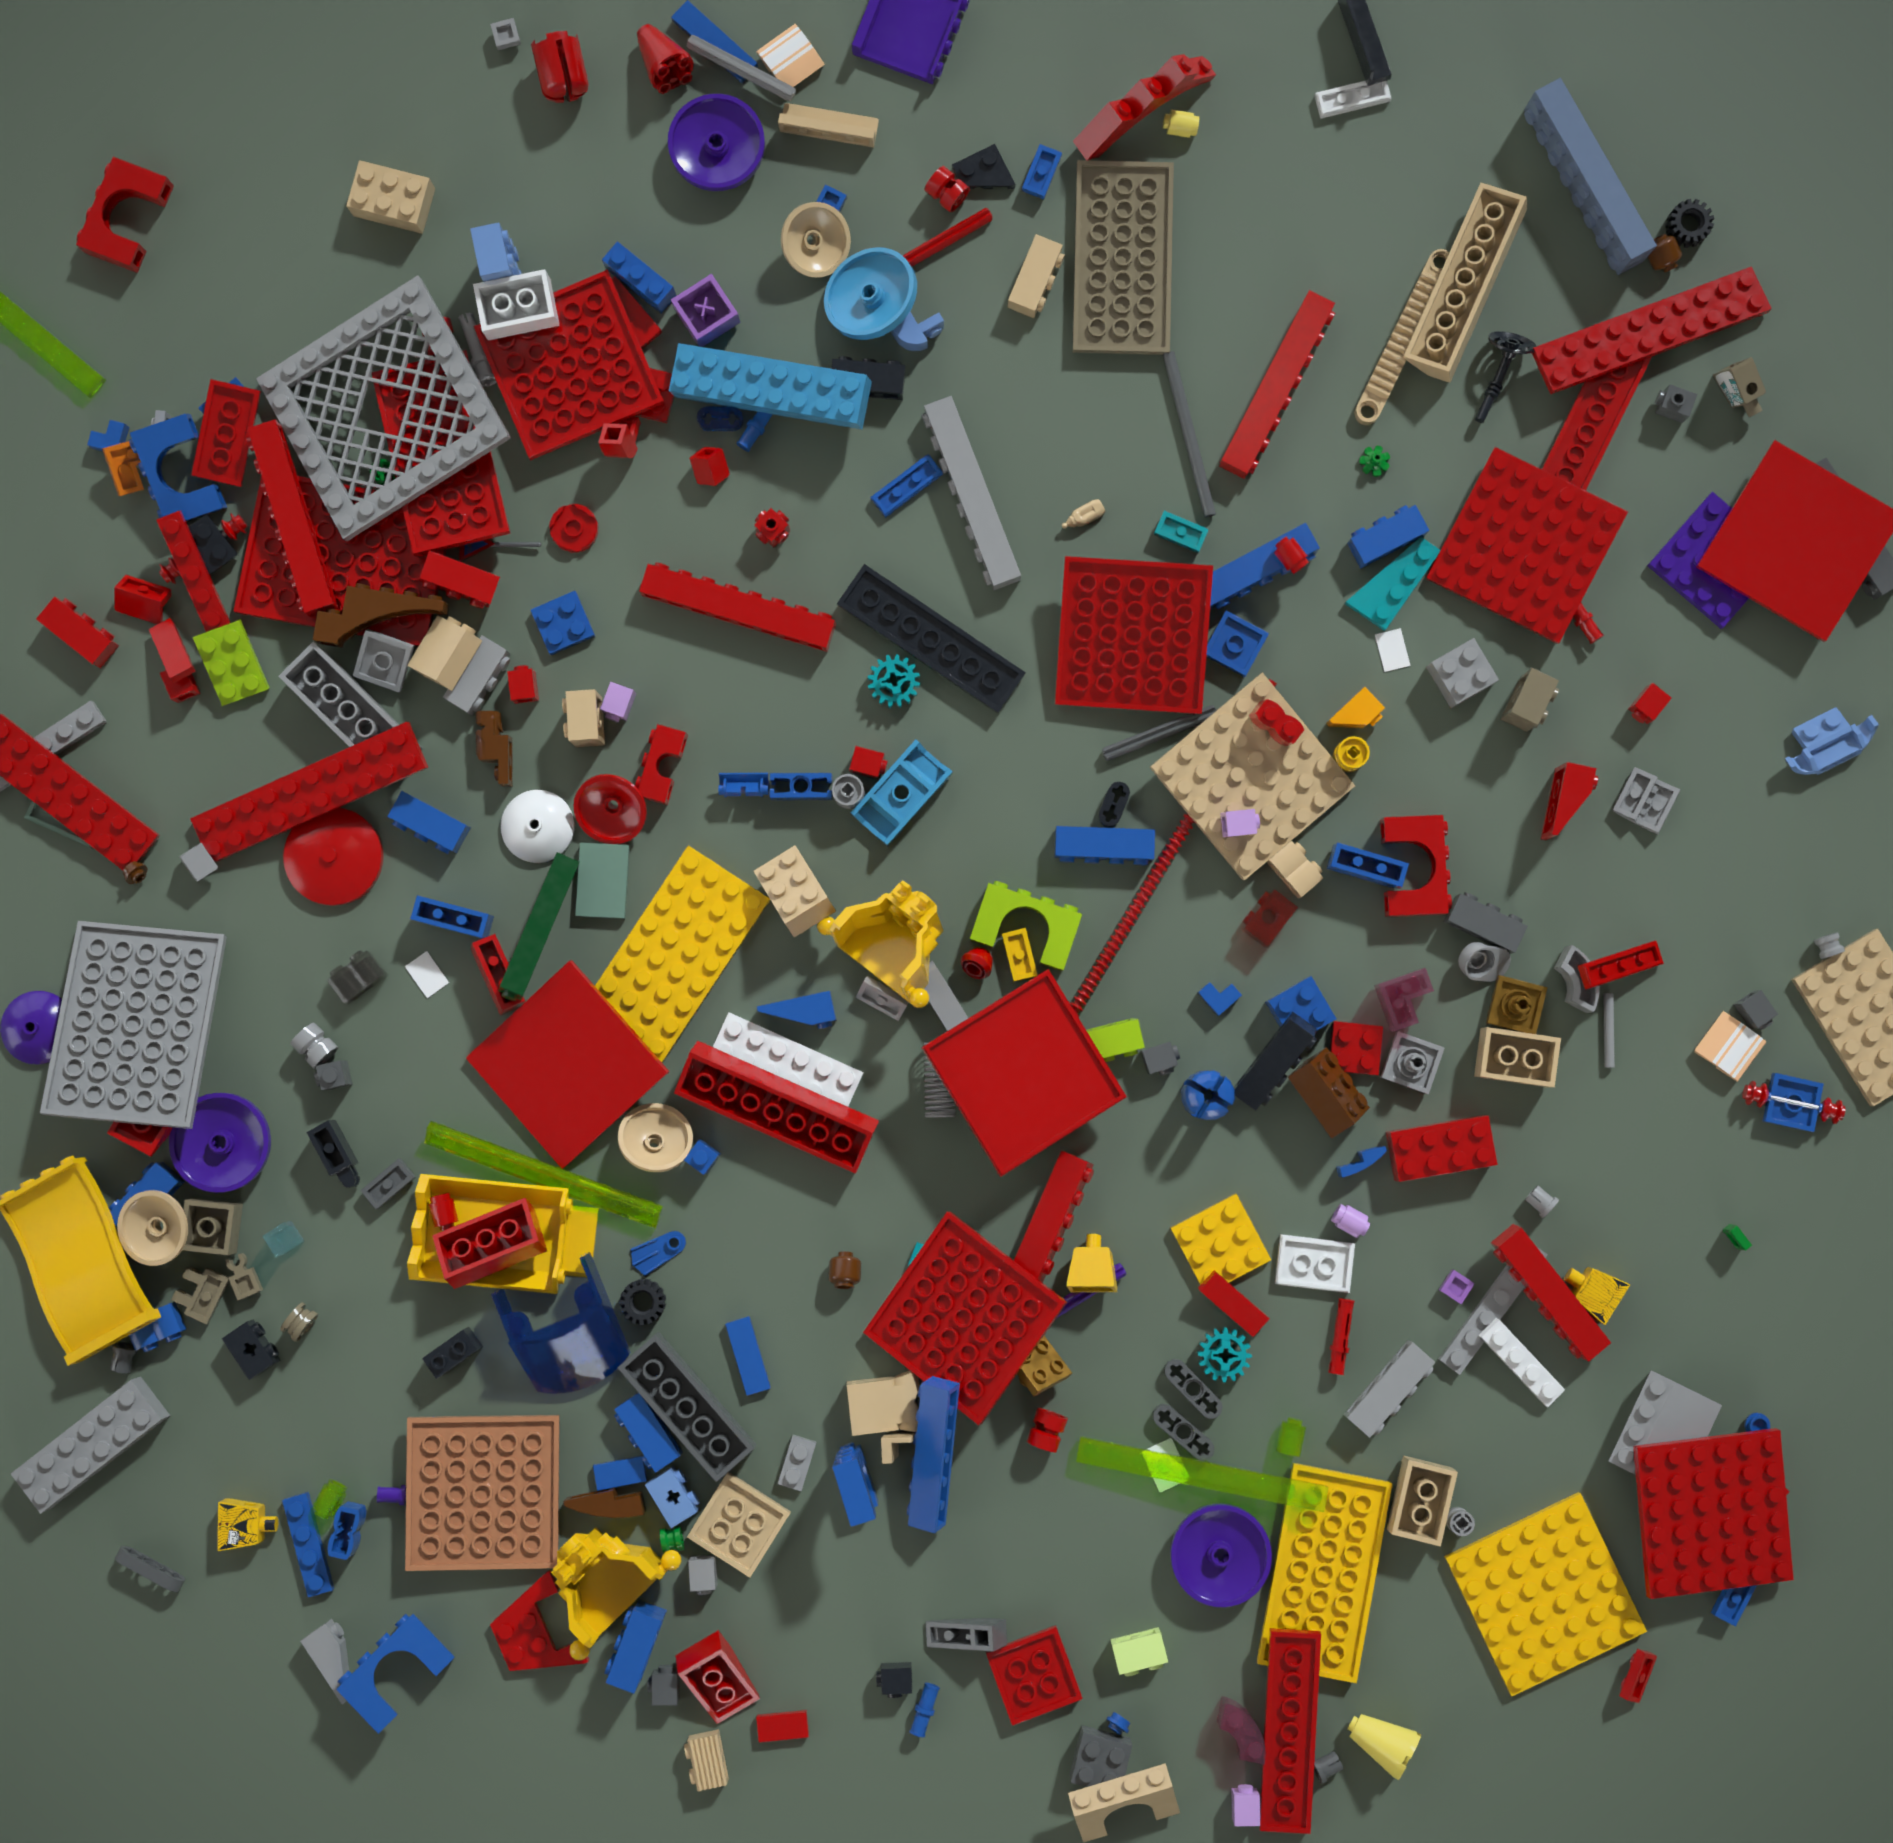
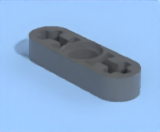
M1171 1359L1165 1364V1376L1203 1416L1214 1419L1221 1414L1223 1408L1221 1401L1184 1362L1179 1359ZM1172 1365L1176 1367L1181 1365L1180 1372L1185 1377L1188 1373L1191 1375L1183 1381L1181 1386L1178 1383L1182 1380L1177 1375L1170 1376L1172 1372L1170 1367ZM1190 1382H1197L1200 1385V1391L1195 1396H1191L1186 1392V1386ZM1205 1391L1209 1394L1204 1397L1210 1403L1217 1402L1215 1404V1412H1205L1206 1405L1201 1400L1199 1404L1195 1402L1203 1397Z
M1159 1404L1153 1410L1155 1423L1188 1452L1203 1461L1213 1456L1214 1445L1211 1440L1168 1404ZM1160 1410L1163 1412L1169 1410L1168 1415L1174 1422L1176 1417L1180 1419L1173 1425L1171 1431L1167 1429L1171 1426L1168 1421H1159L1160 1416L1158 1413ZM1181 1425H1186L1190 1428V1435L1186 1439L1177 1437L1176 1430ZM1196 1433L1199 1436L1195 1439L1200 1444L1208 1443L1206 1447L1209 1451L1206 1454L1204 1452L1198 1454L1199 1449L1193 1443H1191L1190 1447L1187 1446L1194 1439Z
M121 1546L115 1556V1560L119 1564L169 1591L179 1592L185 1581V1577L180 1573L129 1546Z

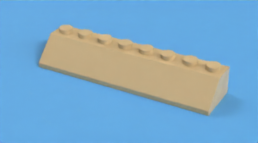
M1480 183L1403 356L1405 360L1426 375L1449 383L1451 382L1527 211L1526 196Z

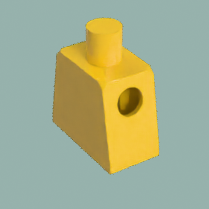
M1087 1234L1086 1247L1074 1248L1067 1279V1287L1070 1292H1117L1113 1255L1110 1248L1101 1247V1235Z

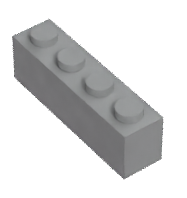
M1407 1340L1343 1415L1369 1438L1372 1435H1378L1384 1428L1385 1424L1383 1422L1389 1415L1393 1417L1400 1410L1401 1401L1405 1397L1409 1398L1417 1390L1416 1384L1420 1379H1426L1434 1369L1432 1366L1435 1361L1412 1341Z

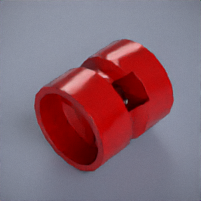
M941 166L930 177L924 191L933 199H940V205L952 213L963 203L970 191V187L960 179L955 180V174L945 166Z
M1037 1408L1033 1420L1036 1426L1030 1429L1026 1442L1037 1448L1057 1453L1061 1441L1059 1433L1064 1432L1068 1418L1047 1409Z

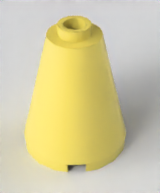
M1363 1714L1359 1718L1354 1716L1347 1729L1351 1731L1349 1737L1397 1780L1401 1778L1421 1738V1734L1416 1731Z

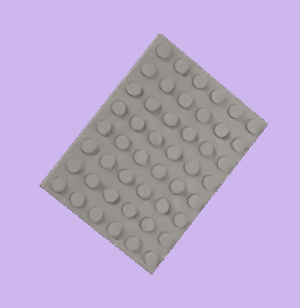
M78 921L40 1114L192 1129L227 937L224 934Z

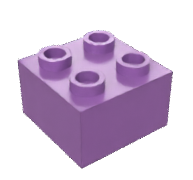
M712 274L671 299L674 310L699 347L705 346L741 323L737 311Z

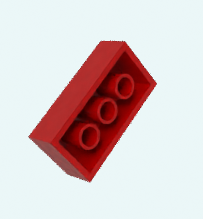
M1487 1115L1385 1132L1394 1181L1401 1182L1498 1165L1490 1120Z
M526 1198L432 1235L444 1279L454 1289L547 1252L535 1208Z

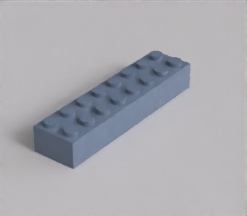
M1560 77L1534 92L1524 109L1525 119L1528 124L1534 127L1538 142L1546 148L1550 163L1558 169L1562 184L1570 190L1574 205L1582 211L1586 226L1594 232L1598 247L1606 253L1610 268L1615 270L1617 275H1620L1644 262L1657 245Z

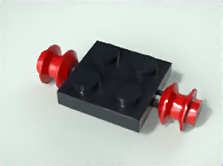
M231 513V520L229 522L221 520V530L208 514L189 526V530L209 575L238 556V553L227 538L238 540L237 534L239 532L247 534L245 528L248 526L239 514L235 517ZM169 557V564L167 566L159 564L161 567L159 574L167 583L171 581L173 584H176L175 578L181 575L174 559Z

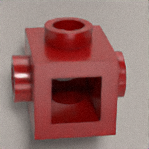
M770 508L767 512L765 510L762 511L755 519L756 537L763 544L769 543L773 548L777 544H782L789 536L790 527L787 523L789 519L780 510L775 512ZM773 521L776 523L774 528H768Z

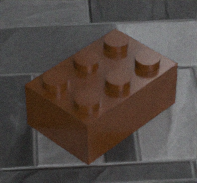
M1327 1047L1305 1060L1288 1076L1291 1083L1331 1138L1354 1125L1370 1108L1365 1096L1358 1092L1353 1085L1350 1075L1342 1070L1338 1064L1337 1057Z

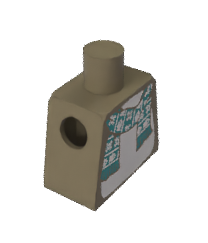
M1752 357L1733 363L1713 374L1715 381L1732 408L1743 405L1748 417L1762 411L1757 398L1765 394L1766 390Z

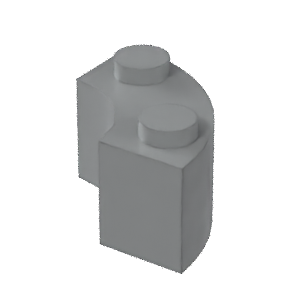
M1566 946L1554 967L1566 982L1567 994L1564 1002L1585 1013H1592L1595 1011L1598 1003L1599 986L1585 989L1578 969V965L1590 962V960L1575 946Z

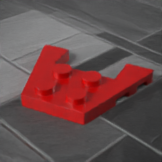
M548 1570L490 1624L509 1671L585 1664L589 1661L588 1656L583 1660L572 1658L570 1655L572 1643L556 1649L536 1602L559 1592V1587L555 1583L556 1580L551 1570Z

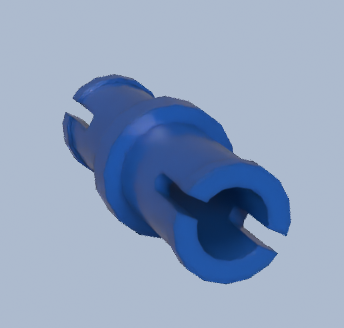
M757 412L752 420H748L747 428L736 444L744 451L749 452L759 435H763L765 432L764 427L773 414Z
M927 1682L924 1683L919 1704L915 1706L916 1714L909 1731L911 1734L922 1738L925 1737L930 1717L934 1716L935 1710L933 1707L940 1690L939 1686Z

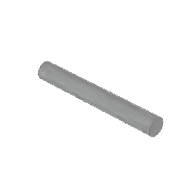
M1604 993V1068H1615L1614 994Z

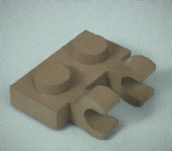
M190 1266L186 1268L182 1277L198 1284L193 1296L179 1289L174 1292L171 1300L187 1307L184 1312L185 1315L208 1324L229 1283V1277L210 1268H206L204 1273Z

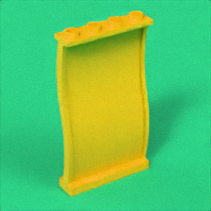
M74 1156L61 1160L60 1166L57 1168L51 1167L40 1173L41 1177L36 1180L29 1179L21 1183V1188L17 1191L11 1190L0 1196V1211L21 1247L39 1302L48 1323L66 1353L64 1359L68 1366L90 1358L161 1318L158 1308L154 1309L151 1306L130 1268L108 1205L95 1179L85 1165L87 1162L86 1157L75 1158Z

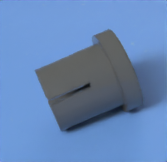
M116 1342L112 1345V1351L114 1352L110 1370L117 1373H129L133 1357L137 1354L138 1350L135 1351L131 1343Z
M1334 1751L1319 1759L1315 1758L1314 1773L1321 1784L1327 1782V1778L1343 1770V1766L1340 1761L1338 1762L1339 1758Z

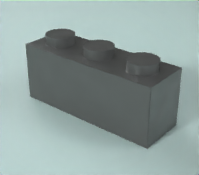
M1465 892L1464 895L1458 894L1455 896L1452 908L1449 909V913L1443 922L1494 947H1502L1509 954L1516 952L1528 927L1522 923L1523 919L1513 914L1506 916L1500 913L1501 909L1493 904L1487 903L1485 906L1477 902L1478 898L1470 893Z

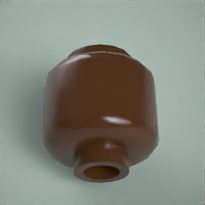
M1666 234L1654 238L1653 240L1657 246L1647 257L1652 269H1663L1664 273L1676 268L1678 266L1677 261L1682 257V252L1676 239Z
M838 1252V1256L831 1258L829 1261V1281L837 1289H853L854 1285L858 1284L861 1280V1261L853 1257L852 1252Z

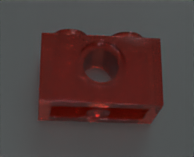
M1275 889L1270 893L1265 891L1257 902L1260 906L1254 913L1251 910L1242 921L1245 924L1242 930L1263 947L1269 946L1298 908ZM1268 910L1273 913L1274 920L1271 924L1265 923L1262 920L1263 911Z

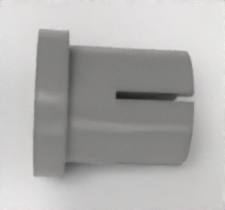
M1538 1185L1525 1199L1540 1212L1539 1216L1542 1218L1559 1201L1558 1198L1551 1197Z

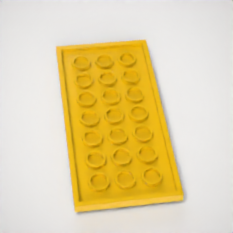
M689 845L595 985L662 1063L770 901V898Z
M1292 1463L1257 1664L1268 1666L1270 1628L1320 1631L1319 1676L1357 1683L1392 1482Z

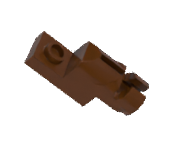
M476 711V724L485 727L475 732L476 755L483 763H498V766H495L494 769L495 780L502 787H513V738L509 735H501L503 733L501 713L498 711Z

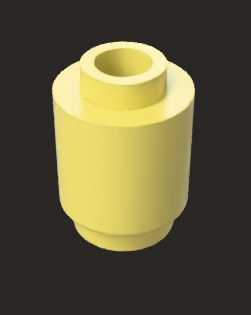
M1173 109L1170 110L1169 114L1165 113L1163 129H1167L1166 134L1187 138L1197 135L1199 116H1194V113Z

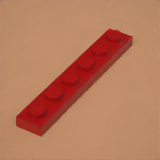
M176 511L156 519L205 631L207 632L231 623L182 511Z

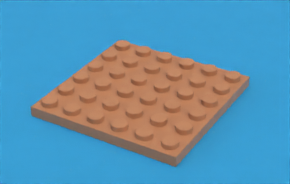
M560 1415L407 1418L405 1571L554 1568L557 1565V1551L559 1550Z

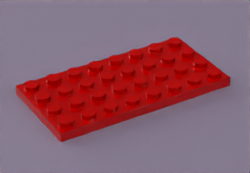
M464 350L463 353L470 364L468 353ZM425 360L422 371L433 374L436 362ZM419 361L407 364L406 368L417 370ZM440 365L438 375L447 377ZM389 369L386 381L396 383L400 371ZM383 370L372 372V378L381 380ZM405 372L402 385L412 387L415 374ZM421 376L417 388L428 390L431 378ZM436 379L433 391L444 394L447 381ZM374 383L384 431L387 434L398 436L411 391ZM451 386L449 395L458 397L453 386ZM416 392L413 405L423 407L427 394ZM432 396L429 408L439 410L442 398ZM448 399L445 412L455 414L458 401ZM462 406L460 415L469 417L466 409ZM411 409L408 421L419 423L422 411ZM427 412L424 425L434 427L438 414ZM443 416L440 428L450 430L454 418ZM459 419L455 432L466 434L469 421ZM407 425L404 438L414 440L417 427ZM422 429L419 441L430 443L433 431ZM438 432L435 445L446 447L449 435ZM454 436L453 442L461 437ZM386 438L389 452H394L397 440ZM402 442L399 454L409 456L413 444ZM418 445L415 458L425 460L428 447ZM434 449L432 455L440 450ZM491 451L402 507L414 556L428 554L429 550L436 552L511 534ZM397 458L394 471L405 473L408 460ZM413 462L412 468L420 463Z

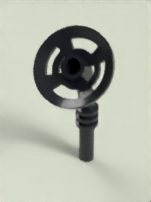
M1498 331L1489 334V342L1502 350L1503 358L1493 381L1489 382V386L1484 393L1485 399L1475 418L1478 423H1484L1494 400L1498 399V395H1500L1503 388L1502 382L1512 358H1515L1516 354H1530L1534 352L1535 349L1533 348L1536 347V344L1532 340L1510 332Z

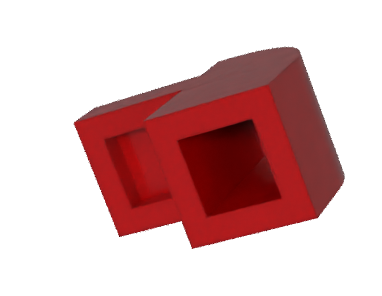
M638 417L629 418L618 424L604 423L598 444L606 457L633 458L638 450L635 442L641 425Z

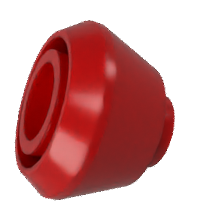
M976 947L961 957L962 969L968 976L975 979H984L990 976L993 958L987 949Z

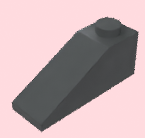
M971 1618L926 1621L927 1647L979 1651L998 1650L1007 1645L1006 1619Z

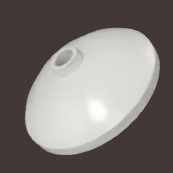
M530 790L521 793L507 805L502 815L501 834L505 845L515 856L527 862L545 863L554 860L557 852L563 854L574 836L575 822L571 809L562 798L546 790ZM534 820L539 822V826L536 829L531 828V823Z

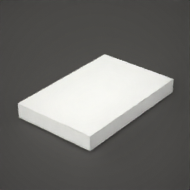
M1280 1234L1275 1284L1350 1293L1355 1243Z

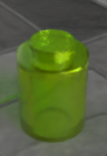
M1288 1417L1287 1421H1282L1276 1446L1277 1452L1300 1457L1306 1432V1426L1302 1425V1420Z

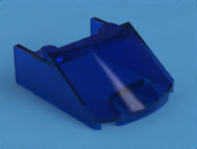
M590 1252L580 1257L588 1282L581 1284L575 1290L574 1299L579 1310L576 1314L533 1330L526 1314L520 1311H512L504 1289L499 1288L491 1293L509 1338L508 1344L537 1392L552 1394L568 1393L592 1386L618 1369L631 1353Z

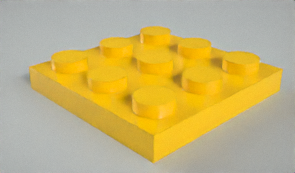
M1236 1193L1170 1227L1200 1285L1214 1270L1228 1282H1231L1271 1261L1266 1248Z

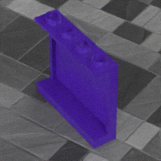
M869 0L852 43V53L857 57L933 85L936 77L940 78L943 72V58L945 55L949 56L953 45V41L950 40L953 33H958L962 21L959 19L961 12H966L970 0Z

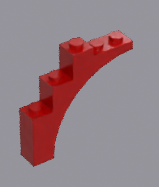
M1185 54L1172 56L1153 77L1140 79L1122 99L1108 102L1073 140L1074 144L1086 160L1099 158L1123 134L1155 109L1193 87L1210 82L1216 76L1212 70L1211 63L1203 56L1189 58Z

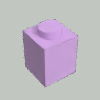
M610 682L600 708L606 714L605 718L615 722H619L620 719L627 721L636 692L630 688Z
M1255 809L1220 813L1223 837L1257 834V829L1260 828V818L1258 814H1255Z
M1241 1784L1238 1785V1788H1231L1232 1820L1234 1825L1260 1826V1795L1257 1788H1253L1252 1785Z

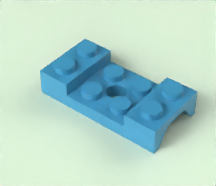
M915 739L850 813L888 847L931 796L949 779L953 771L940 763ZM905 786L909 790V794L905 799H898L895 796L894 792L897 787Z

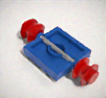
M1772 1073L1769 1090L1765 1083H1762L1760 1087H1756L1755 1081H1751L1743 1089L1742 1097L1747 1105L1755 1101L1757 1107L1760 1108L1766 1103L1763 1122L1814 1132L1818 1113L1823 1122L1831 1118L1833 1124H1837L1845 1116V1106H1843L1841 1100H1837L1833 1104L1831 1098L1827 1097L1820 1103L1823 1083Z

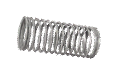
M930 1062L924 1063V1065L932 1066ZM933 1067L924 1068L925 1071L933 1072L925 1073L924 1076L939 1077ZM940 1078L924 1080L925 1082L936 1083L924 1085L925 1088H940L925 1090V1093L939 1095L925 1096V1099L938 1100L925 1101L924 1103L928 1105H942L925 1107V1110L937 1111L925 1112V1117L956 1116L955 1109H945L955 1107V1104L941 1103L954 1100L945 1097L950 1096L949 1092H938L947 1091L946 1087L942 1086L944 1084L940 1081Z

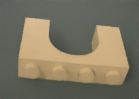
M1166 1763L1068 1793L1083 1842L1107 1836L1104 1823L1105 1818L1116 1809L1127 1805H1149L1153 1809L1156 1820L1180 1813Z

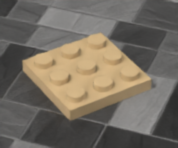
M727 1472L687 1538L743 1574L751 1577L791 1511L735 1475Z

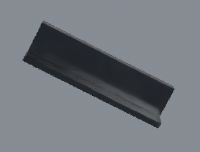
M1338 0L1367 86L1390 80L1392 74L1366 0Z

